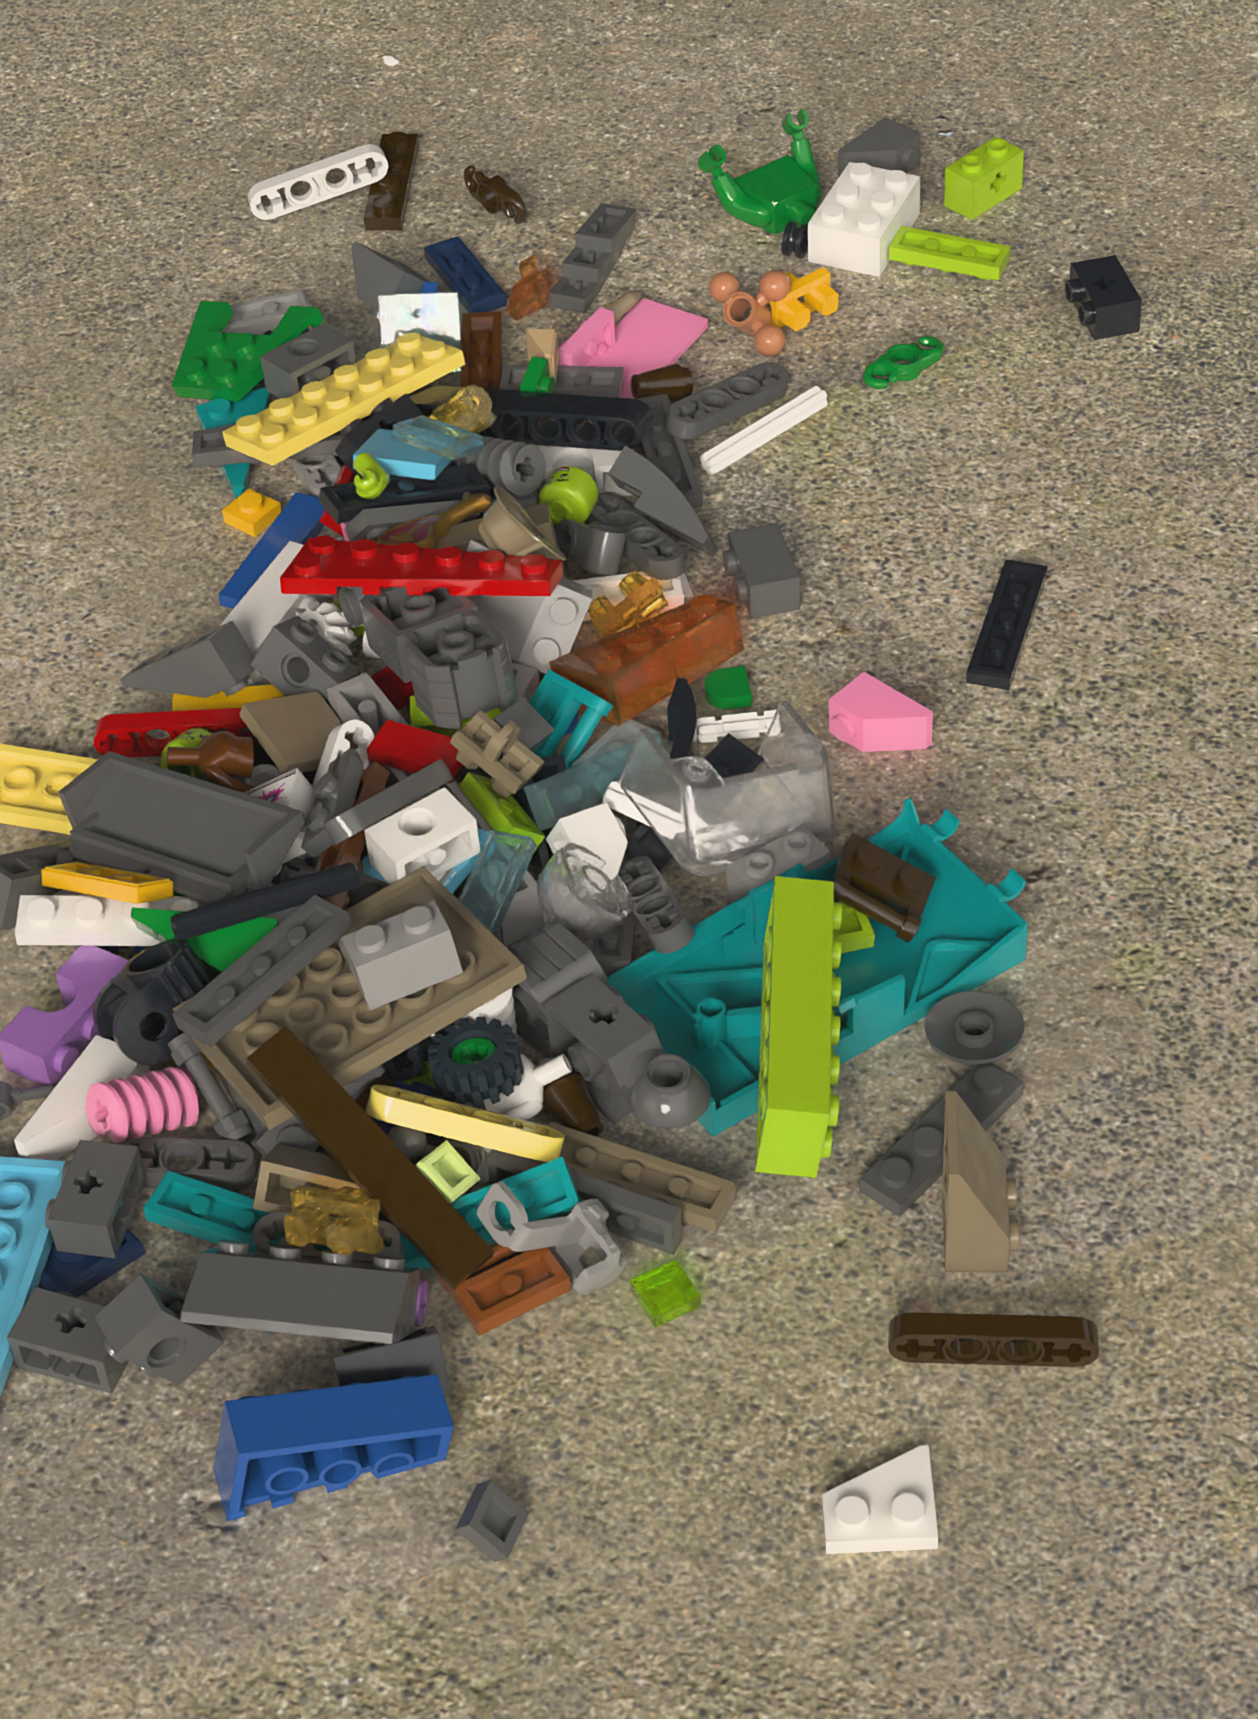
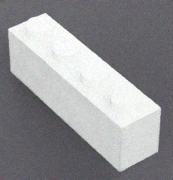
M289 541L221 623V625H224L233 620L254 657L273 626L296 617L295 608L306 610L310 600L323 604L329 597L335 595L281 593L280 576L303 547L302 544ZM255 669L246 677L249 682L246 686H258L264 680V677Z

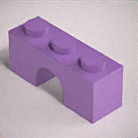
M81 945L56 972L63 1004L67 1007L55 1012H42L26 1005L0 1033V1052L5 1070L41 1086L53 1085L54 1088L96 1035L100 1036L93 1019L95 1000L105 984L122 972L129 960L96 946Z

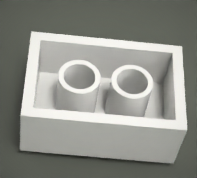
M849 162L808 222V262L880 277L890 262L889 246L900 226L912 227L920 214V176L906 174L900 170L872 167L866 163Z

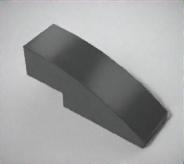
M625 445L608 475L619 488L638 497L633 507L653 525L713 557L717 551L714 542L686 497L654 464Z

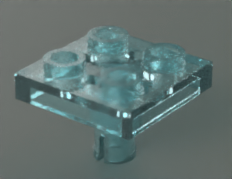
M458 292L378 296L381 348L397 342L395 332L398 329H403L405 334L416 332L424 337L442 341L444 344L461 349ZM417 308L423 309L424 312L421 311V310H419V311H417V315H419V316H424V318H423V317L415 318V317H414V311H415V309H417ZM442 327L446 334L444 338L439 339L437 338V329L439 335L442 336L444 334V331L441 329ZM402 331L398 332V336L403 335ZM461 367L452 372H461Z

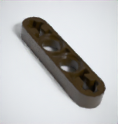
M910 1312L897 1315L890 1320L888 1349L890 1354L896 1359L911 1363L1081 1367L1091 1364L1098 1358L1099 1333L1097 1325L1093 1321L1082 1317ZM968 1337V1338H975V1340H966V1341H965V1340H958V1338ZM1014 1339H1026V1340H1030V1341L1016 1342V1341H1010V1340H1014Z

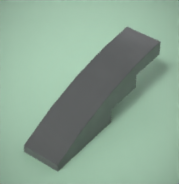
M603 203L599 205L575 233V248L562 262V277L548 293V307L581 313L586 312L601 291L622 252L636 219L637 209Z

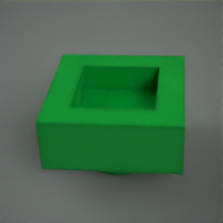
M532 356L520 384V391L554 393L555 379L550 377L548 359Z

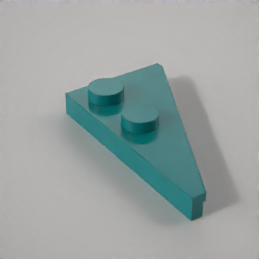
M266 387L249 391L239 402L228 401L223 398L213 399L208 403L195 406L197 419L202 430L236 423L238 419L244 416L255 415L267 409L272 402L271 393L266 391ZM249 462L226 464L221 467L235 499L249 487L251 480L249 472L251 463Z

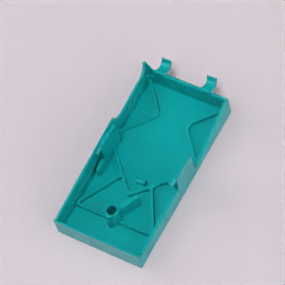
M907 798L904 800L903 809L895 821L866 839L934 876L936 879L923 910L921 924L909 943L895 937L896 931L868 917L875 934L874 947L841 954L839 969H832V972H835V977H841L838 1007H832L834 1015L840 1016L838 1046H831L834 1049V1055H840V1065L924 1018L930 1009L941 999L955 993L971 991L1026 960L1028 923L1007 904V902L1021 893L1026 880L1012 868L1002 882L987 885L942 843V841L955 833L960 822L948 809L944 810L941 818L934 824L925 823L921 825L912 799ZM840 856L815 870H806L800 862L778 876L830 881ZM774 878L748 891V894L694 925L695 935L683 948L667 954H660L654 949L607 977L608 986L615 987L632 1010L638 1015L641 1013L646 1015L656 1028L662 1047L669 1054L678 1055L699 1069L708 1081L711 1100L707 1110L697 1121L712 1137L757 1112L763 940Z

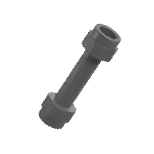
M183 1033L168 1043L172 1051L171 1056L178 1068L186 1065L218 1120V1123L213 1127L221 1140L242 1141L250 1136L254 1131L249 1125L250 1120L243 1109L235 1111L205 1060L204 1053L195 1044L192 1037L187 1033Z

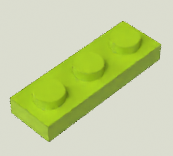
M900 226L889 246V260L997 281L1000 280L1010 261L1011 246L906 226Z

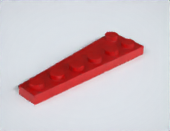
M324 535L309 538L280 576V586L282 594L337 595L338 587H362L363 595H380L382 589L405 587L407 595H424V593L431 592L439 587L447 588V592L451 596H551L563 576L562 560L547 559L544 555L540 554L513 556L504 555L496 550L478 553L461 551L457 547H442L440 549L421 548L413 543L387 545L377 544L370 539H361L353 542L335 540L331 536Z

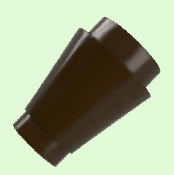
M678 363L635 374L631 378V393L635 399L667 394L669 401L675 403L692 395L693 378L691 371L688 367H681Z
M572 1071L543 1086L542 1105L562 1126L596 1137L602 1133L604 1126L600 1121L581 1075L574 1074Z

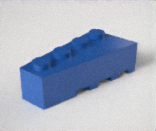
M438 1375L404 1376L396 1380L372 1383L354 1382L340 1387L316 1390L299 1389L291 1393L260 1397L244 1396L236 1400L225 1401L213 1470L227 1522L245 1517L244 1507L271 1500L274 1509L295 1503L293 1493L324 1485L327 1493L348 1488L347 1484L356 1480L360 1474L370 1471L379 1479L446 1460L454 1425Z

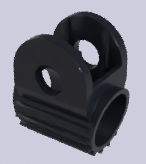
M172 939L171 941L151 946L130 959L125 965L124 970L101 989L93 1008L95 1027L101 1037L116 1042L120 1051L132 1061L142 1065L165 1063L172 1059V1051L168 1043L185 1033L178 1029L173 1017L174 1012L172 1008L195 996L213 978L187 941Z

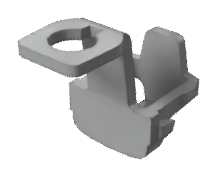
M498 1182L491 1186L477 1209L478 1218L499 1245L508 1247L515 1252L548 1247L570 1277L573 1284L572 1287L578 1294H590L614 1281L628 1263L626 1254L606 1227L609 1213L598 1198H591L576 1203L568 1216L528 1222L527 1213L522 1203L504 1182ZM498 1201L503 1202L507 1206L511 1216V1224L515 1228L514 1231L512 1229H504L496 1220L495 1206ZM589 1247H592L603 1260L584 1269L579 1259Z

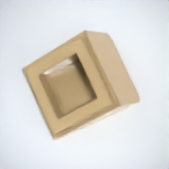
M527 329L526 339L529 362L532 356L548 359L550 377H554L556 383L559 366L557 332H555V329Z

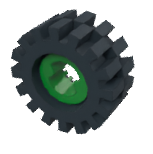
M476 1017V1023L469 1024L468 1018L459 1020L461 1027L457 1029L452 1024L444 1028L446 1036L437 1033L433 1038L434 1045L429 1044L428 1060L436 1091L439 1096H444V1100L451 1102L457 1100L459 1104L473 1101L474 1106L480 1108L484 1107L483 1100L490 1098L493 1105L500 1102L499 1094L501 1092L508 1097L514 1092L513 1085H520L522 1081L521 1074H524V1067L516 1034L512 1032V1028L508 1024L502 1026L501 1020L495 1018L487 1024L485 1017Z

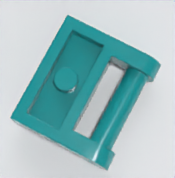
M548 669L529 704L549 723L554 731L534 753L540 758L552 757L581 704H584L587 708L559 755H564L569 776L572 772L571 764L579 758L602 716L607 717L613 705Z

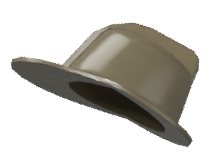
M495 486L494 493L497 499L483 515L478 527L479 533L489 549L500 551L504 555L526 556L545 547L558 558L565 561V555L538 530L535 523L518 501L502 487Z

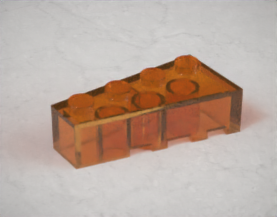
M704 594L694 597L690 602L558 657V659L551 660L549 664L551 671L612 704L613 708L607 717L602 716L600 721L620 726L671 695L677 678H684L689 684L742 652L745 648L735 603L715 598L711 594ZM581 704L577 711L578 714L583 715L587 706Z

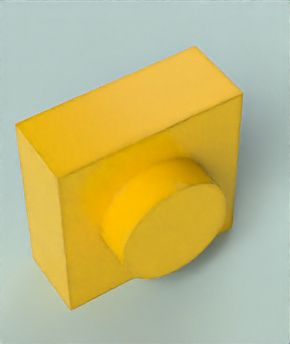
M248 488L222 509L224 523L256 537L271 525L281 513L280 502Z

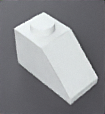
M607 802L559 819L546 838L573 892L581 897L580 906L587 919L588 911L599 912L609 899L628 844L624 825L618 817L614 816Z

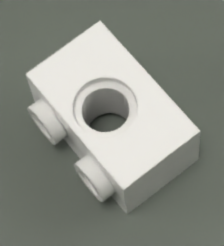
M445 787L364 830L369 862L389 884L396 882L422 866L436 877L480 853L476 819Z

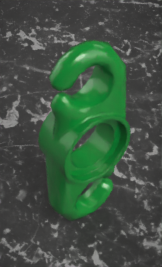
M924 336L919 338V344L921 346L933 347V349H919V345L916 342L891 346L885 354L865 367L862 379L865 385L874 389H886L888 381L896 383L897 381L914 380L922 371L942 358L945 349L944 344L938 338ZM897 361H909V362H912V363H910V364H898V363H895V362H897ZM874 376H888V381L874 378Z

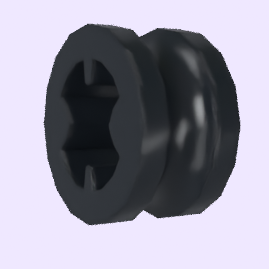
M788 222L781 243L783 255L790 256L792 253H795L797 258L803 259L808 251V224L797 227L796 222Z

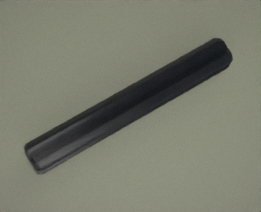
M349 862L175 914L170 918V924L176 940L183 941L303 905L314 895L323 899L356 889L361 885V879L357 866Z

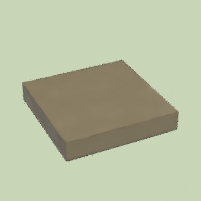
M318 691L243 703L239 714L282 774L296 768L301 773L318 770L330 732L337 725L342 724ZM351 734L345 735V739L350 742V748L357 749L358 745L353 742Z

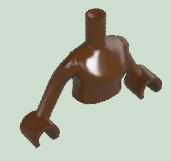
M219 731L205 736L198 748L168 747L167 765L197 766L202 774L212 783L244 793L255 788V786L236 780L232 776L251 779L254 758L253 748L259 746L263 749V747L254 735L239 737L229 731Z

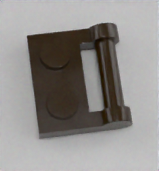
M852 833L844 845L830 881L834 882V902H842L896 931L895 937L909 943L921 924V916L936 878Z

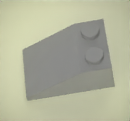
M471 538L466 549L467 552L478 553L490 550L487 544ZM562 576L551 596L475 595L466 597L477 606L478 615L487 617L507 636L511 659L523 665L537 668L538 671L545 674L549 669L560 675L591 604L593 593L591 588Z

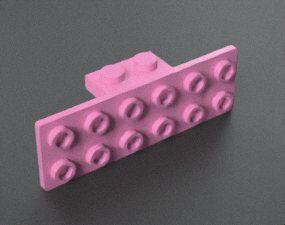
M643 298L614 326V311L600 307L588 320L581 324L580 328L567 341L560 345L558 349L559 366L624 367V385L621 398L635 399L630 387L632 376L674 364L708 328V319Z

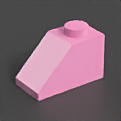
M866 672L861 673L829 698V732L840 741L847 742L862 752L927 749L932 745L933 711Z

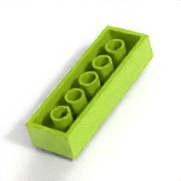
M775 876L763 940L755 1172L817 1178L820 1159L830 1158L832 1127L827 1126L836 1127L839 1113V1095H833V1087H830V1085L837 1086L840 1068V1055H834V1049L831 1048V1046H838L840 1016L834 1015L832 1007H838L841 992V977H835V972H832V969H839L842 941L836 939L835 935H833V932H839L842 903L834 902V882L781 876Z

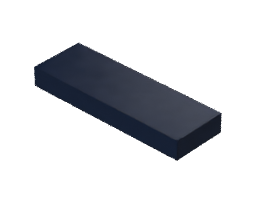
M456 236L424 247L425 259L468 313L490 312L507 306L506 294L459 237Z

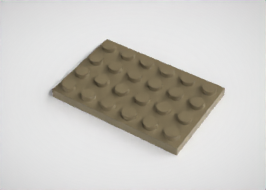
M424 866L345 910L349 913L353 927L341 937L358 931L365 926L373 925L403 913L410 908L435 900L451 931L463 970L462 974L369 1010L338 945L340 938H338L212 1047L192 1037L195 1044L268 1130L273 1129L294 1115L246 1064V1058L285 1026L334 1079L344 1087L527 979L524 965ZM185 1001V1002L181 1003L180 1005H178V1006L172 1008V1009H173V1012H176V1011H177L181 1006H183L187 1001Z

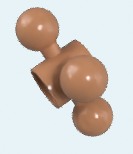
M779 270L766 272L759 282L760 292L753 297L746 292H740V283L734 274L726 271L715 274L709 283V291L716 301L724 303L723 316L726 322L747 335L755 336V348L764 356L772 357L778 355L783 350L786 341L785 335L779 327L770 325L771 312L766 304L769 301L778 302L786 298L791 287L788 276ZM751 307L749 317L743 321L745 311Z

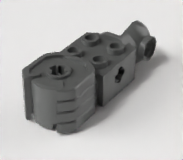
M347 587L339 591L340 606L348 624L352 628L361 625L365 627L369 647L404 683L412 681L417 707L437 727L462 729L464 718L474 717L480 710L483 713H487L494 708L506 710L515 703L517 689L514 682L515 678L507 636L487 617L478 615L477 606L466 596H451L447 592V588L439 587L431 592L424 593V595H407L405 587L382 589L380 595H363L362 587Z
M557 922L548 923L508 949L524 965L527 976L526 980L513 987L512 995L514 998L517 1033L537 1052L545 1054L548 1058L564 1054L571 1064L573 1073L583 1077L595 1108L610 1122L615 1124L633 1112L636 1118L649 1126L663 1129L678 1128L696 1121L707 1110L711 1100L710 1085L700 1070L689 1064L684 1058L669 1054L662 1047L656 1028L651 1020L642 1013L638 1015L625 1003L622 995L615 987L608 986L607 976L594 953L565 926Z

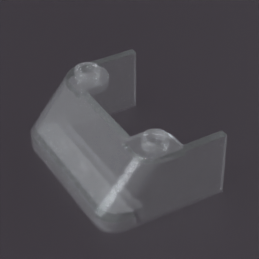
M788 701L779 703L758 752V755L764 758L763 764L767 769L721 778L704 758L690 756L671 759L648 728H644L638 732L618 783L680 866L688 872L699 876H710L726 872V865L802 825L825 847L829 845L836 829L828 751Z

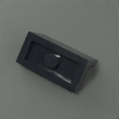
M435 1326L417 1329L414 1333L393 1344L362 1342L331 1350L339 1386H345L354 1382L372 1383L396 1380L404 1376L420 1377L437 1374L444 1397L451 1394L439 1332Z

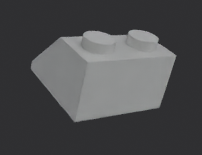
M435 900L410 908L403 913L373 925L365 926L358 931L340 937L338 942L341 953L369 1010L463 973L451 931Z

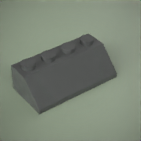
M219 1240L218 1248H212L200 1253L181 1310L180 1322L393 1344L415 1332L420 1268L405 1267V1258L396 1256H373L372 1264L353 1262V1253L346 1251L323 1250L321 1251V1258L301 1256L302 1248L296 1246L271 1245L269 1253L250 1251L249 1242Z

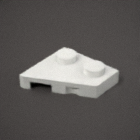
M929 1445L918 1446L822 1494L826 1554L938 1549V1528Z

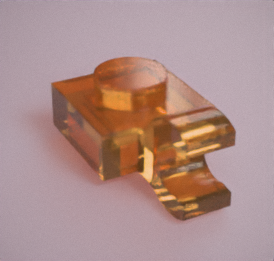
M535 255L520 262L519 271L522 279L511 290L512 294L507 311L515 321L546 306L553 282L549 279V271L547 269L538 272L535 265L537 261Z

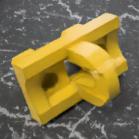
M822 267L801 278H797L790 272H785L791 285L789 294L781 301H769L771 305L770 325L779 328L787 325L796 332L807 326L810 321L811 312L817 310L825 316L836 312L839 294L830 287L831 272ZM804 295V301L801 302L798 298Z

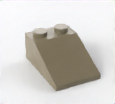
M945 1091L942 1165L945 1272H1008L1009 1251H1019L1018 1220H1009L1008 1210H1016V1179L1006 1178L1004 1155L956 1091Z

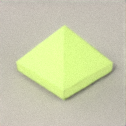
M447 1140L415 1165L450 1204L481 1179Z

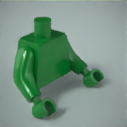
M804 109L797 113L799 126L793 123L790 112L782 121L784 132L793 137V142H790L791 156L786 155L733 179L728 171L723 172L721 165L726 161V152L720 145H714L709 149V153L705 151L700 155L698 166L703 172L712 173L713 178L710 179L722 207L729 215L752 226L760 227L771 234L783 232L790 221L796 222L797 226L801 227V225L808 224L817 211V203L821 199V182L809 138H804L803 129L809 123V115Z

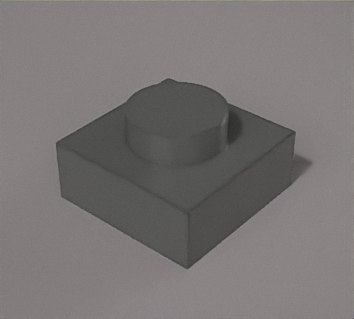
M488 1480L476 1485L455 1530L491 1560L497 1562L509 1557L529 1512L495 1483Z

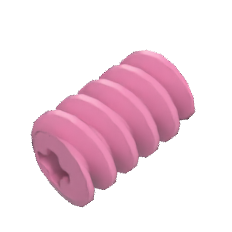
M173 1066L161 1071L146 1072L144 1075L136 1074L128 1076L126 1079L117 1078L110 1080L108 1083L99 1082L92 1084L87 1093L86 1112L89 1125L96 1134L103 1136L107 1133L114 1143L124 1142L127 1136L132 1139L141 1138L145 1131L150 1135L159 1134L163 1128L167 1131L178 1129L180 1124L185 1127L195 1125L199 1115L198 1093L195 1081L188 1069L184 1066L179 1068Z

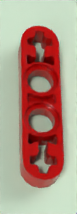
M241 708L110 714L103 716L97 721L93 745L96 751L103 756L110 751L130 758L161 756L163 749L170 741L191 728L206 727L214 733L227 728V731L239 737H248L253 734L251 731L247 732L244 729L248 727L239 716ZM153 729H161L169 733L170 736L165 739H155L148 735L147 732ZM135 732L139 733L138 738H134Z

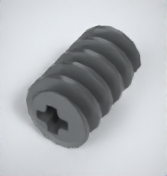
M470 435L460 443L458 454L455 456V466L472 464L491 486L492 491L498 485L510 494L526 496L534 492L541 485L546 473L544 455L539 447L532 443L527 445L524 442Z

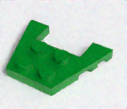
M201 301L171 386L178 397L207 400L223 398L228 401L239 402L264 378L260 356L298 337L310 325L312 328L318 327L324 321L323 315L318 307L290 306L271 335L228 333L222 331L235 314L229 303Z

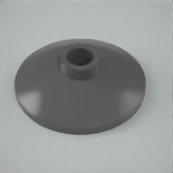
M964 991L941 999L930 1009L925 1020V1035L931 1047L949 1060L963 1064H987L1001 1060L1017 1049L1023 1039L1024 1021L1017 1007L1007 999L989 992Z

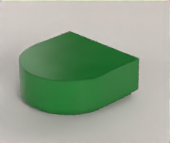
M745 666L718 669L706 677L704 681L705 699L711 706L724 710L752 707V695Z

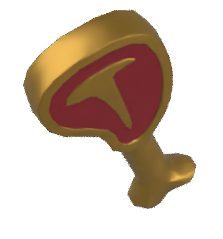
M465 492L461 502L440 514L415 518L385 531L377 537V544L398 545L401 543H413L421 548L437 549L438 540L447 535L452 526L475 513L487 511L492 505L491 497L484 493L471 494Z

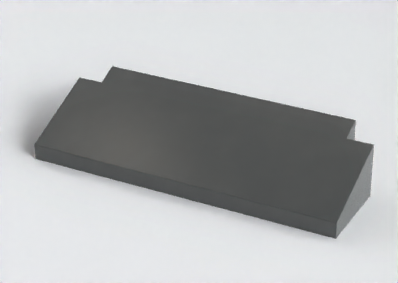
M110 751L58 792L72 826L70 834L74 842L70 844L69 850L73 857L99 866L170 878L173 881L174 892L209 904L242 895L247 888L259 890L268 887L305 824L302 811Z

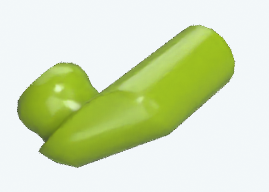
M362 453L355 458L353 463L355 470L362 476L360 478L356 474L354 478L356 492L364 499H375L381 495L390 482V476L369 453Z

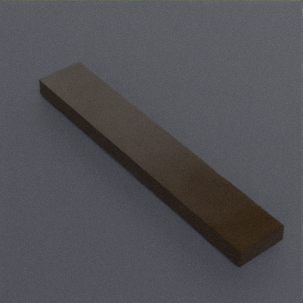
M286 1026L246 1058V1064L453 1290L493 1257L494 1251Z

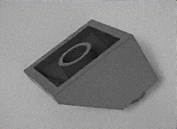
M355 241L351 249L357 296L360 300L371 306L368 313L389 324L391 318L408 324L420 317L422 285H424V282L431 281L403 263ZM438 286L441 305L449 299L451 293Z

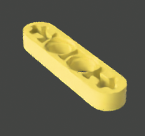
M386 1085L372 1086L365 1110L368 1115L381 1121L543 1162H549L560 1157L565 1135L562 1132L545 1125Z

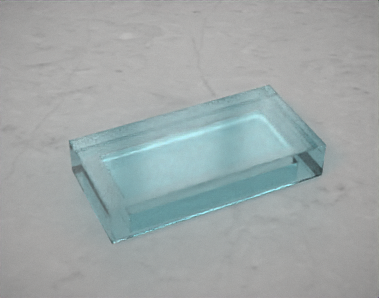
M423 415L393 425L394 440L451 460H457L483 451V437L481 435Z

